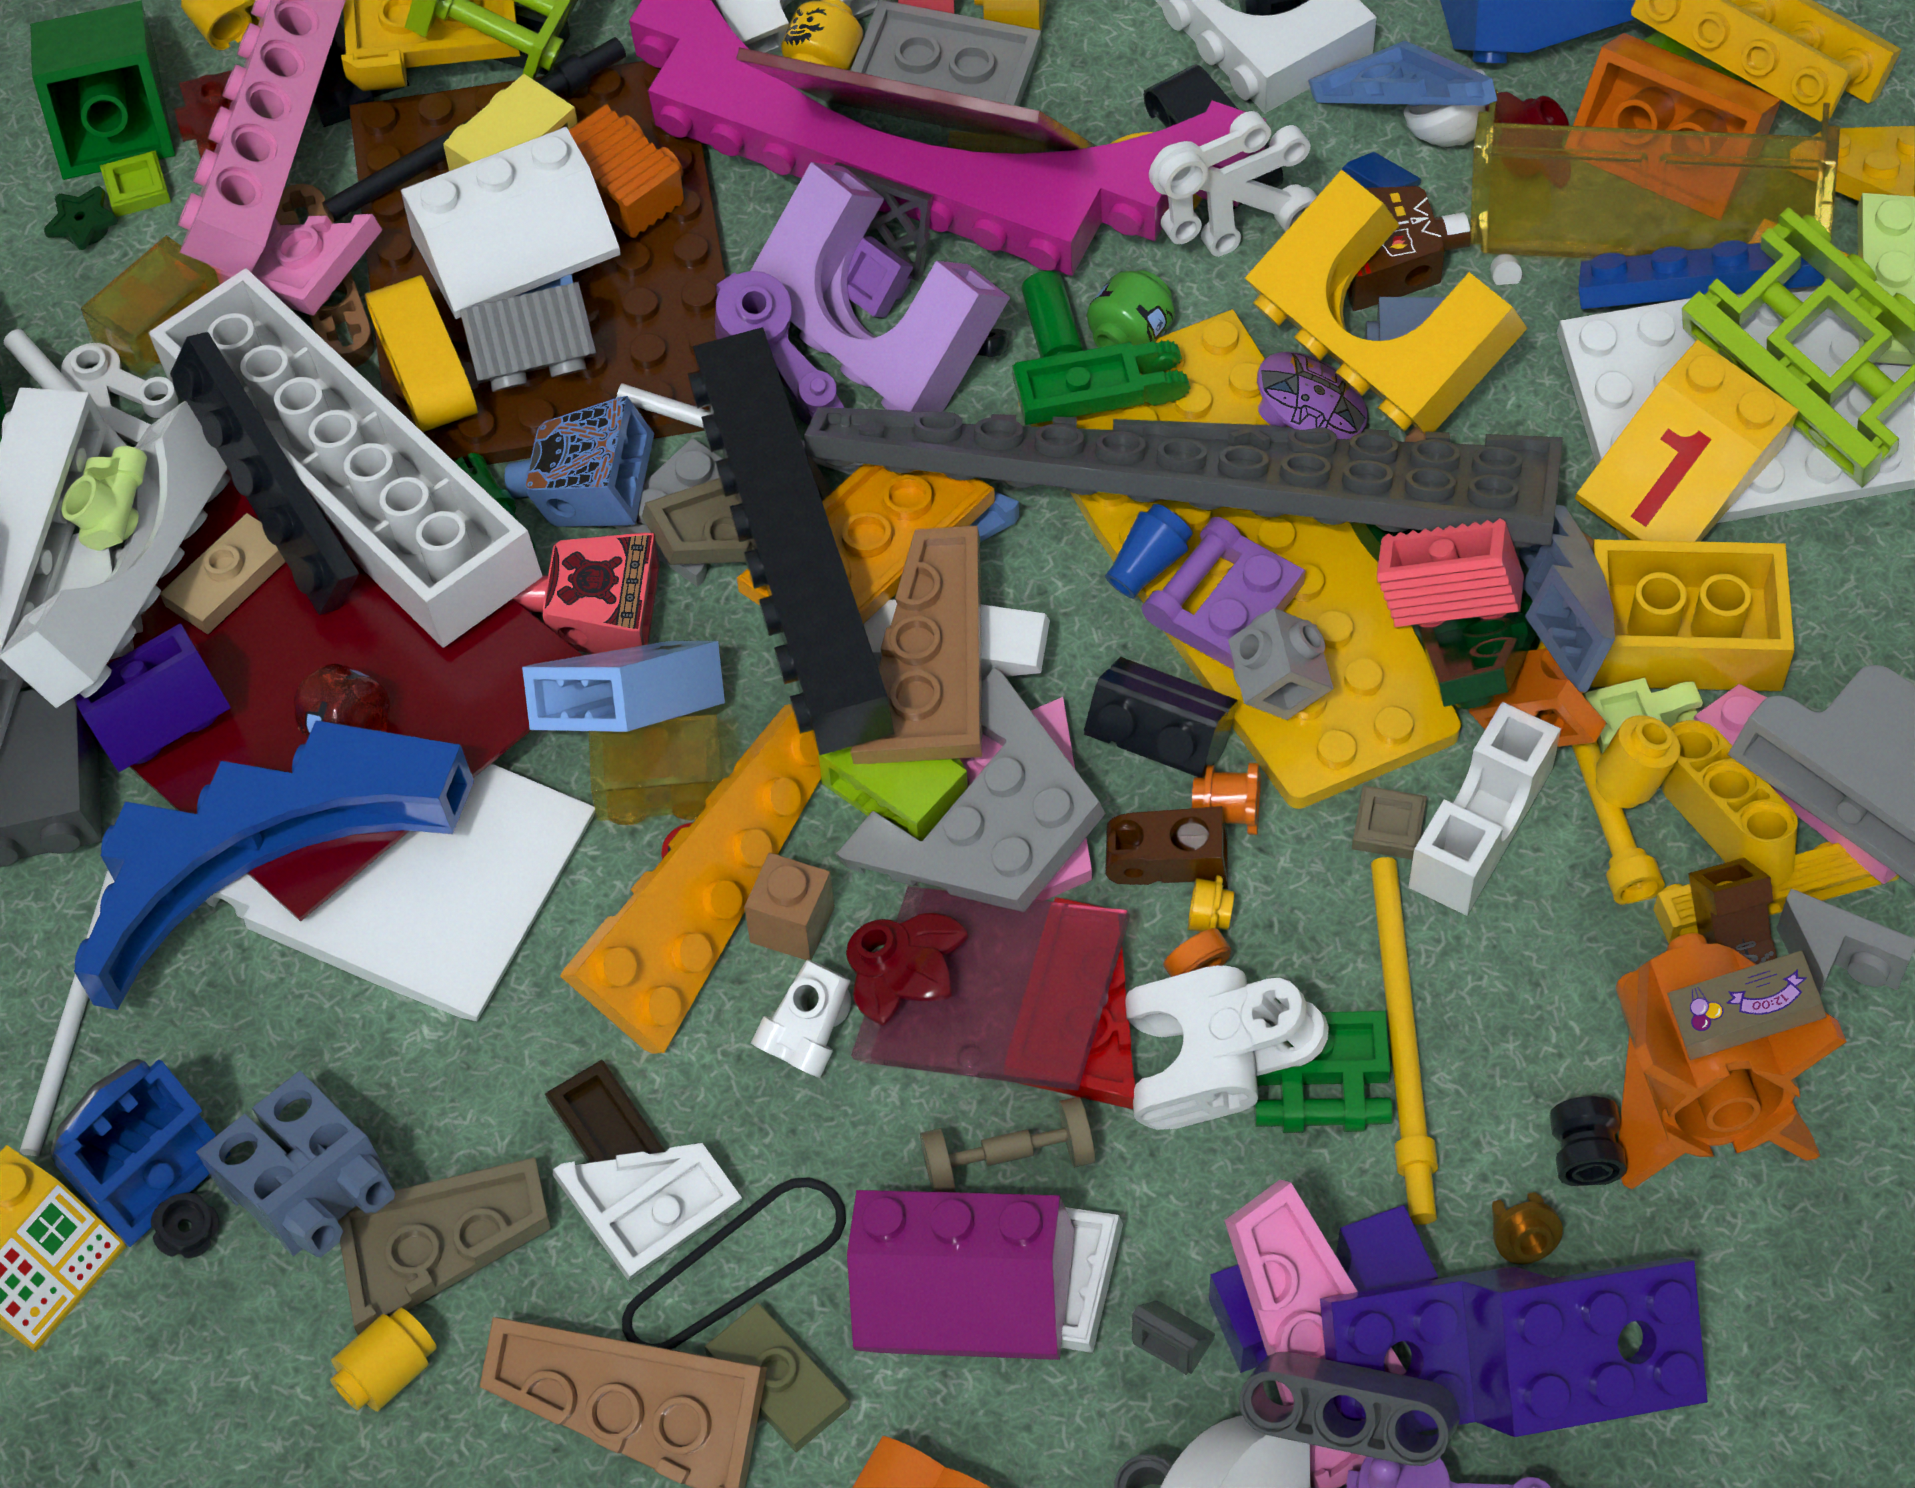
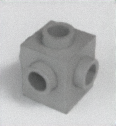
M1273 608L1268 612L1258 615L1252 620L1250 625L1228 639L1235 666L1233 670L1234 678L1241 689L1243 701L1246 705L1288 720L1334 689L1324 655L1325 642L1323 636L1317 629V626L1308 620L1300 619Z

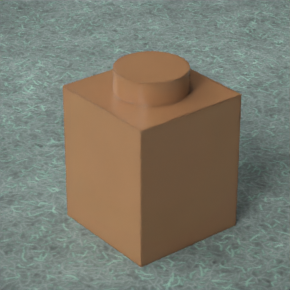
M768 853L744 906L750 943L804 960H812L835 908L830 871Z

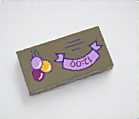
M1802 950L1667 993L1690 1060L1826 1018L1823 1003Z

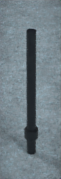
M614 37L580 57L574 53L559 61L553 66L554 72L536 82L557 96L564 92L572 95L590 85L592 76L626 57L625 49L621 42ZM458 126L323 201V208L330 220L335 223L446 160L443 143L449 139L452 132Z

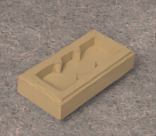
M246 513L172 581L160 595L167 608L206 634H209L286 561L276 545L267 539L263 531L262 522Z

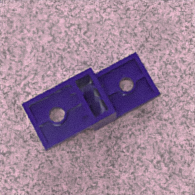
M1675 1257L1555 1278L1513 1266L1320 1298L1326 1360L1386 1372L1384 1360L1388 1350L1394 1344L1405 1341L1411 1351V1363L1404 1376L1433 1381L1446 1387L1454 1395L1459 1405L1460 1421L1458 1425L1477 1422L1512 1437H1519L1708 1402L1695 1262L1691 1259ZM1636 1321L1642 1330V1344L1639 1351L1633 1357L1624 1359L1618 1349V1338L1622 1329L1627 1324ZM1347 1395L1334 1397L1336 1409L1343 1417L1352 1421L1366 1419L1363 1406L1355 1398ZM1411 1410L1405 1413V1419L1409 1427L1416 1433L1438 1429L1435 1420L1425 1412Z

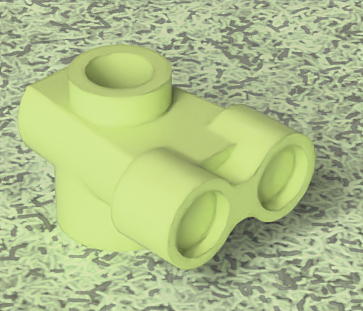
M120 446L113 450L111 457H91L87 459L83 476L77 479L67 490L62 502L61 512L66 520L80 527L78 539L82 545L101 551L122 543L134 532L139 515L137 510L132 508L136 489L143 482L147 455L142 450L130 446Z

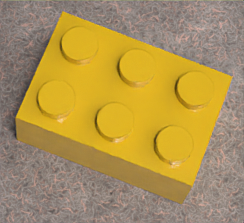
M1594 539L1592 551L1604 574L1613 605L1615 640L1591 683V687H1609L1645 678L1649 688L1667 689L1679 683L1695 682L1697 689L1731 690L1738 684H1741L1753 691L1783 690L1795 650L1786 543Z

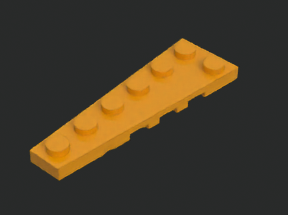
M791 704L784 705L737 761L733 772L728 777L722 779L706 798V808L690 827L681 828L668 844L671 850L653 871H646L630 889L634 893L616 916H608L560 975L564 981L647 1052L656 1054L666 1051L745 912L744 906L768 853L778 855L821 779L819 752L812 731L799 733Z

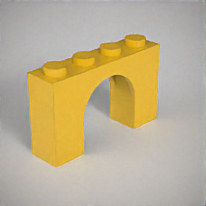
M1341 169L1245 277L1246 281L1259 295L1253 304L1278 327L1287 319L1299 329V332L1293 338L1317 360L1321 361L1326 354L1336 360L1341 366L1335 373L1360 396H1363L1368 389L1379 396L1383 402L1377 408L1403 432L1411 424L1424 435L1425 432H1435L1528 328L1509 303L1468 272L1432 314L1413 331L1401 337L1384 341L1366 340L1348 333L1343 317V305L1348 287L1359 270L1400 225L1382 201Z

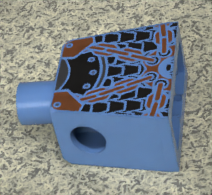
M628 396L618 397L545 421L537 429L531 459L512 462L506 466L504 474L506 488L515 499L529 497L546 520L557 527L627 526L636 524L654 432Z

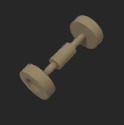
M1078 1096L1058 1102L1061 1129L1030 1135L1028 1129L982 1139V1147L948 1154L941 1128L921 1132V1146L932 1192L956 1193L952 1167L985 1160L986 1166L1034 1156L1033 1149L1065 1141L1074 1168L1095 1163L1091 1131L1081 1098Z

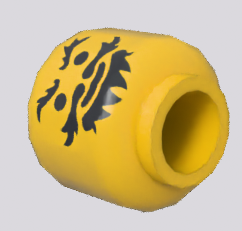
M809 1L801 4L792 17L781 43L782 56L850 71L863 40V29L852 15L851 8L842 1Z

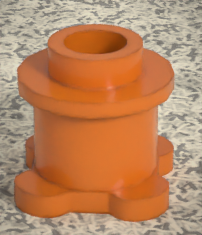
M1249 763L1248 773L1215 772L1214 765H1207L1205 778L1194 777L1192 808L1222 806L1225 823L1246 824L1248 835H1258L1261 795L1259 763Z

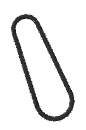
M809 1177L793 1178L775 1186L631 1300L622 1316V1331L627 1341L673 1349L827 1252L840 1239L846 1224L845 1206L839 1194L825 1182ZM808 1187L821 1191L831 1200L835 1208L836 1223L832 1233L821 1244L669 1340L651 1344L642 1341L636 1336L632 1328V1318L635 1311L646 1300L781 1194L794 1188Z

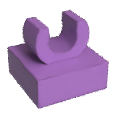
M864 235L853 254L848 270L847 288L849 299L873 317H887L895 300L901 299L913 278L909 275L913 266L872 236Z

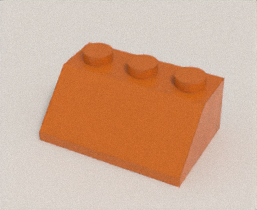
M1622 33L1601 47L1564 152L1571 157L1721 221L1763 149L1781 99L1636 37Z

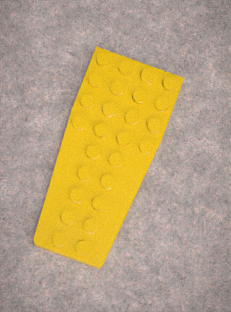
M1231 309L1157 339L1156 343L1161 340H1169V342L1174 341L1175 344H1178L1182 359H1180V364H1177V367L1172 368L1171 371L1177 369L1187 374L1191 389H1189V393L1185 397L1173 402L1168 401L1166 404L1154 406L1144 401L1142 405L1075 416L1077 417L1076 428L1113 430V419L1270 425L1258 412V405L1263 398L1257 384V372L1265 359L1235 311ZM1053 421L1031 424V427H1043L1053 424ZM1070 492L1096 538L1114 562L1138 513L1141 511L1147 512L1153 504H1159L1168 508L1190 527L1193 535L1186 543L1188 551L1142 588L1138 596L1143 603L1153 591H1162L1202 541L1200 533L1213 517H1221L1228 520L1238 529L1242 536L1305 570L1304 585L1284 609V612L1300 619L1308 620L1317 626L1325 642L1324 655L1334 689L1288 720L1244 704L1241 689L1234 678L1233 669L1164 632L1203 687L1238 700L1232 728L1289 806L1296 809L1305 808L1448 748L1458 741L1461 727L1460 719L1452 705L1443 706L1426 653L1412 626L1394 627V619L1391 618L1387 601L1384 600V592H1381V586L1377 580L1378 562L1360 542L1350 522L1346 521L1342 524L1331 525L1318 522L1313 517L1283 514L1277 517H1264L1248 509L1220 507L1218 509L1205 510L1196 508L1189 504V502L1164 499L1154 502H1139L1122 494L1097 492L1091 495H1080ZM1220 557L1181 606L1182 609L1194 615L1234 564Z

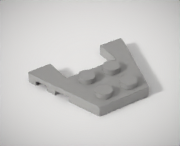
M993 668L982 681V733L1002 745L991 761L923 841H919L875 811H872L836 855L843 865L864 874L866 869L888 874L892 881L913 886L916 882L946 888L950 895L1025 912L1106 813L1099 800L1003 673Z

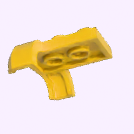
M345 0L343 6L346 54L341 55L346 78L362 91L407 87L406 68L520 56L518 49L451 17H448L446 21L437 17L426 37L405 28L412 0ZM469 0L517 23L515 1Z

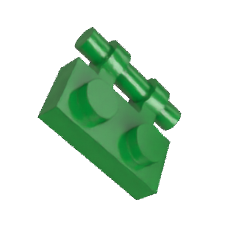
M1321 1012L1326 1017L1329 1030L1328 1040L1320 1054L1302 1066L1289 1067L1256 1076L1257 1086L1280 1085L1281 1099L1257 1100V1103L1254 1105L1256 1127L1282 1126L1283 1133H1303L1304 1126L1343 1125L1344 1132H1364L1365 1125L1392 1124L1391 1097L1365 1098L1364 1084L1388 1083L1390 1065L1386 1012ZM1341 1084L1342 1098L1303 1099V1085Z

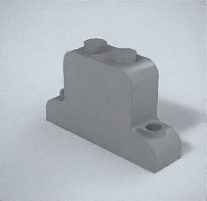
M1868 665L1857 672L1823 712L1811 711L1798 701L1785 696L1766 698L1748 718L1728 755L1915 886V685L1887 667Z

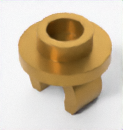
M1536 1192L1527 1194L1528 1202L1515 1205L1508 1210L1505 1209L1501 1199L1492 1202L1493 1241L1499 1254L1509 1262L1516 1264L1537 1262L1551 1254L1562 1238L1563 1227L1557 1213L1552 1207L1545 1204L1543 1198Z

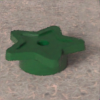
M96 186L79 197L62 193L57 194L55 202L58 214L45 226V236L47 238L65 237L79 250H84L88 245L104 238L109 227L118 223V218L114 213L103 207L105 199L103 188ZM85 215L82 220H76L77 217Z

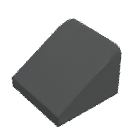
M1160 1301L1138 1305L1132 1314L1133 1344L1185 1375L1188 1372L1192 1374L1214 1340L1215 1333Z

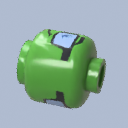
M1145 270L1120 271L1110 278L1088 307L1086 316L1089 329L1093 333L1094 343L1099 348L1131 342L1132 345L1156 342L1171 327L1175 317V310L1171 291L1161 278Z

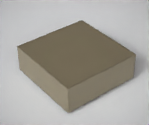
M1363 785L1352 849L1413 860L1414 849L1420 840L1427 796Z

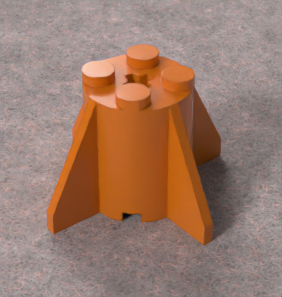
M1688 933L1673 939L1664 953L1649 960L1636 971L1622 976L1616 984V992L1629 1031L1618 1143L1625 1151L1627 1164L1626 1174L1621 1178L1623 1185L1634 1189L1685 1153L1698 1157H1714L1711 1146H1721L1729 1143L1733 1144L1736 1153H1740L1770 1141L1805 1161L1818 1158L1820 1153L1814 1138L1793 1103L1795 1096L1800 1098L1799 1087L1795 1077L1847 1042L1838 1020L1825 1012L1826 1018L1690 1060L1667 993L1757 964L1733 948L1718 943L1708 944L1703 935Z

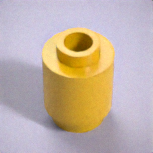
M1637 715L1626 719L1596 764V787L1600 795L1610 804L1620 808H1634L1639 804L1649 801L1655 795L1680 756L1681 748L1676 734L1665 723L1650 716Z
M400 1307L390 1317L381 1314L331 1359L338 1373L330 1381L341 1397L355 1410L358 1411L367 1404L371 1409L378 1412L428 1367L429 1364L426 1358L437 1349V1346L421 1323L407 1310Z

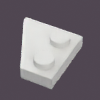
M703 1143L671 1147L666 1152L648 1154L643 1151L616 1155V1159L579 1165H575V1162L562 1163L553 1169V1177L628 1282L739 1205L742 1200L738 1191Z

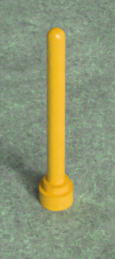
M1542 641L1537 649L1546 648ZM1597 740L1594 743L1571 745L1612 854L1608 862L1609 870L1606 873V879L1615 902L1625 905L1653 899L1664 889L1663 877L1656 859L1647 855L1644 849L1637 848L1623 808L1607 802L1597 790L1596 764L1602 756Z

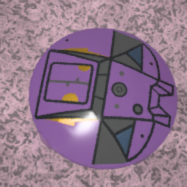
M1279 352L1267 357L1260 365L1257 372V384L1263 399L1258 405V412L1270 425L1289 426L1298 430L1325 427L1332 430L1336 434L1337 439H1351L1352 436L1363 431L1367 422V409L1362 397L1350 388L1335 373L1337 370L1329 364L1306 354Z

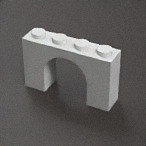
M1155 0L1162 7L1164 16L1170 26L1177 31L1183 29L1195 41L1197 50L1203 60L1209 65L1217 64L1229 77L1236 94L1243 100L1251 99L1264 114L1310 89L1308 80L1371 55L1374 49L1377 17L1360 0H1309L1290 11L1266 16L1236 11L1223 4L1220 0Z

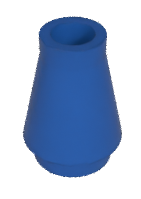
M1153 504L1147 512H1139L1113 566L1105 574L1106 580L1120 593L1134 599L1142 588L1188 551L1186 543L1193 535L1190 527L1174 512L1159 504Z

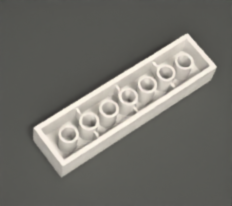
M247 268L148 332L166 376L172 384L173 380L170 372L186 337L204 332L210 334L347 555L443 648L543 577L528 530Z

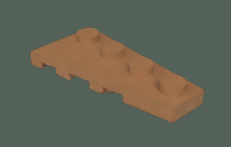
M978 526L918 529L914 531L896 593L897 606L890 628H886L880 648L882 657L878 669L887 693L895 734L852 746L850 753L854 764L982 757L981 562Z
M493 1317L479 1387L557 1425H564L593 1439L592 1442L615 1453H622L655 1469V1472L680 1484H686L692 1488H745L767 1367Z

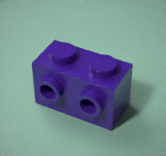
M181 623L108 664L107 666L112 670L110 676L91 696L84 698L79 693L73 697L82 716L118 773L133 764H142L151 760L164 746L189 732H197L208 727L215 721L218 715L231 708Z

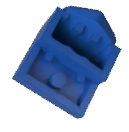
M134 1059L91 1086L58 1126L50 1154L58 1169L101 1220L125 1245L131 1247L152 1228L151 1217L160 1203L173 1195L190 1193L209 1175L208 1170L196 1151L212 1140L216 1134L199 1115L202 1109L163 1061L158 1059L149 1067L145 1061ZM230 1152L227 1153L225 1159L231 1155Z

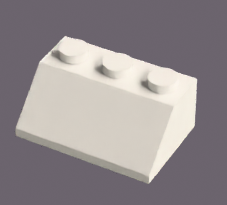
M567 127L401 190L411 236L455 319L461 317V309L514 297L621 255L590 167Z

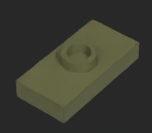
M758 1302L704 1346L707 1356L767 1367L759 1413L796 1453L849 1409V1401Z

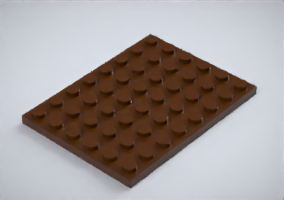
M646 61L612 65L592 76L591 84L576 93L569 95L567 92L558 95L575 107L577 123L605 104H608L611 111L615 110L619 117L624 115L630 116L640 126L648 142H653L656 149L666 147L672 151L683 169L681 181L684 200L681 206H675L671 213L666 212L663 219L657 218L654 225H648L645 232L640 231L636 238L630 237L609 219L621 255L572 274L573 282H579L596 350L594 357L584 359L587 368L584 371L552 378L549 367L526 373L527 384L495 392L492 391L490 381L478 384L462 318L455 319L411 236L401 190L449 172L447 159L361 207V213L373 214L382 228L381 233L366 250L370 291L372 292L422 275L469 381L478 413L423 432L454 462L458 458L463 457L467 467L472 468L473 466L468 459V454L470 453L482 455L487 465L529 459L532 455L537 429L543 422L615 399L621 383L696 407L687 373L698 371L693 346L717 340L715 335V312L718 296L716 287L719 282L725 279V272L702 144L700 141L689 137H674L665 132L661 127L655 126L648 90L661 68L654 67ZM545 76L535 77L534 80L538 81ZM516 80L349 105L358 182L474 117L490 103L496 93L508 88ZM375 329L382 395L416 426ZM708 406L702 407V409L710 411ZM636 407L654 432L653 439L704 431L702 427Z

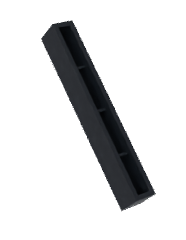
M764 328L753 329L693 346L698 371L687 373L697 409L708 406L711 413L701 417L710 451L722 450L725 459L715 461L724 496L728 497L736 494L739 504L729 506L739 542L751 540L754 550L744 552L753 587L756 589L766 586L769 597L759 599L768 635L772 636L781 633L784 645L774 647L784 685L796 682L799 689V694L789 696L799 733L812 731L819 755L894 735L887 693Z

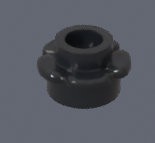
M180 1193L169 1197L156 1207L151 1217V1227L155 1229V1234L153 1235L154 1244L159 1251L170 1257L182 1254L184 1258L191 1259L202 1255L210 1248L211 1237L215 1236L219 1231V1217L216 1210L211 1206H207L204 1199L194 1193ZM182 1221H188L191 1223V1229L187 1232H181L178 1229V1225Z

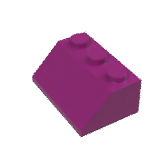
M856 1190L847 1249L853 1348L856 1351L891 1354L1060 1360L1062 1328L1065 1321L1075 1235L1074 1227L1061 1196Z

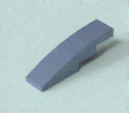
M1556 505L1551 546L1535 544L1530 547H1522L1519 552L1520 557L1529 568L1523 581V587L1533 600L1525 617L1567 679L1572 682L1578 691L1587 692L1615 640L1614 611L1604 574L1589 542L1567 508Z

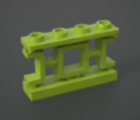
M1787 207L1778 216V224L1773 229L1769 227L1761 235V250L1776 263L1740 298L1716 278L1708 286V292L1705 295L1698 291L1682 307L1683 330L1695 340H1700L1799 409L1793 427L1863 488L1880 471L1881 463L1898 450L1899 437L1882 422L1915 391V364L1894 382L1873 363L1891 347L1892 336L1915 355V304L1900 293H1896L1894 296L1890 295L1876 283L1877 276L1862 258L1853 253L1846 257L1830 243L1832 238L1829 232L1818 220L1808 214L1801 218L1791 208ZM1801 257L1827 279L1804 302L1783 286L1801 268ZM1764 303L1785 320L1767 337L1766 349L1740 327ZM1827 308L1833 311L1867 341L1831 377L1792 344ZM1854 382L1876 400L1858 418L1857 429L1830 406Z

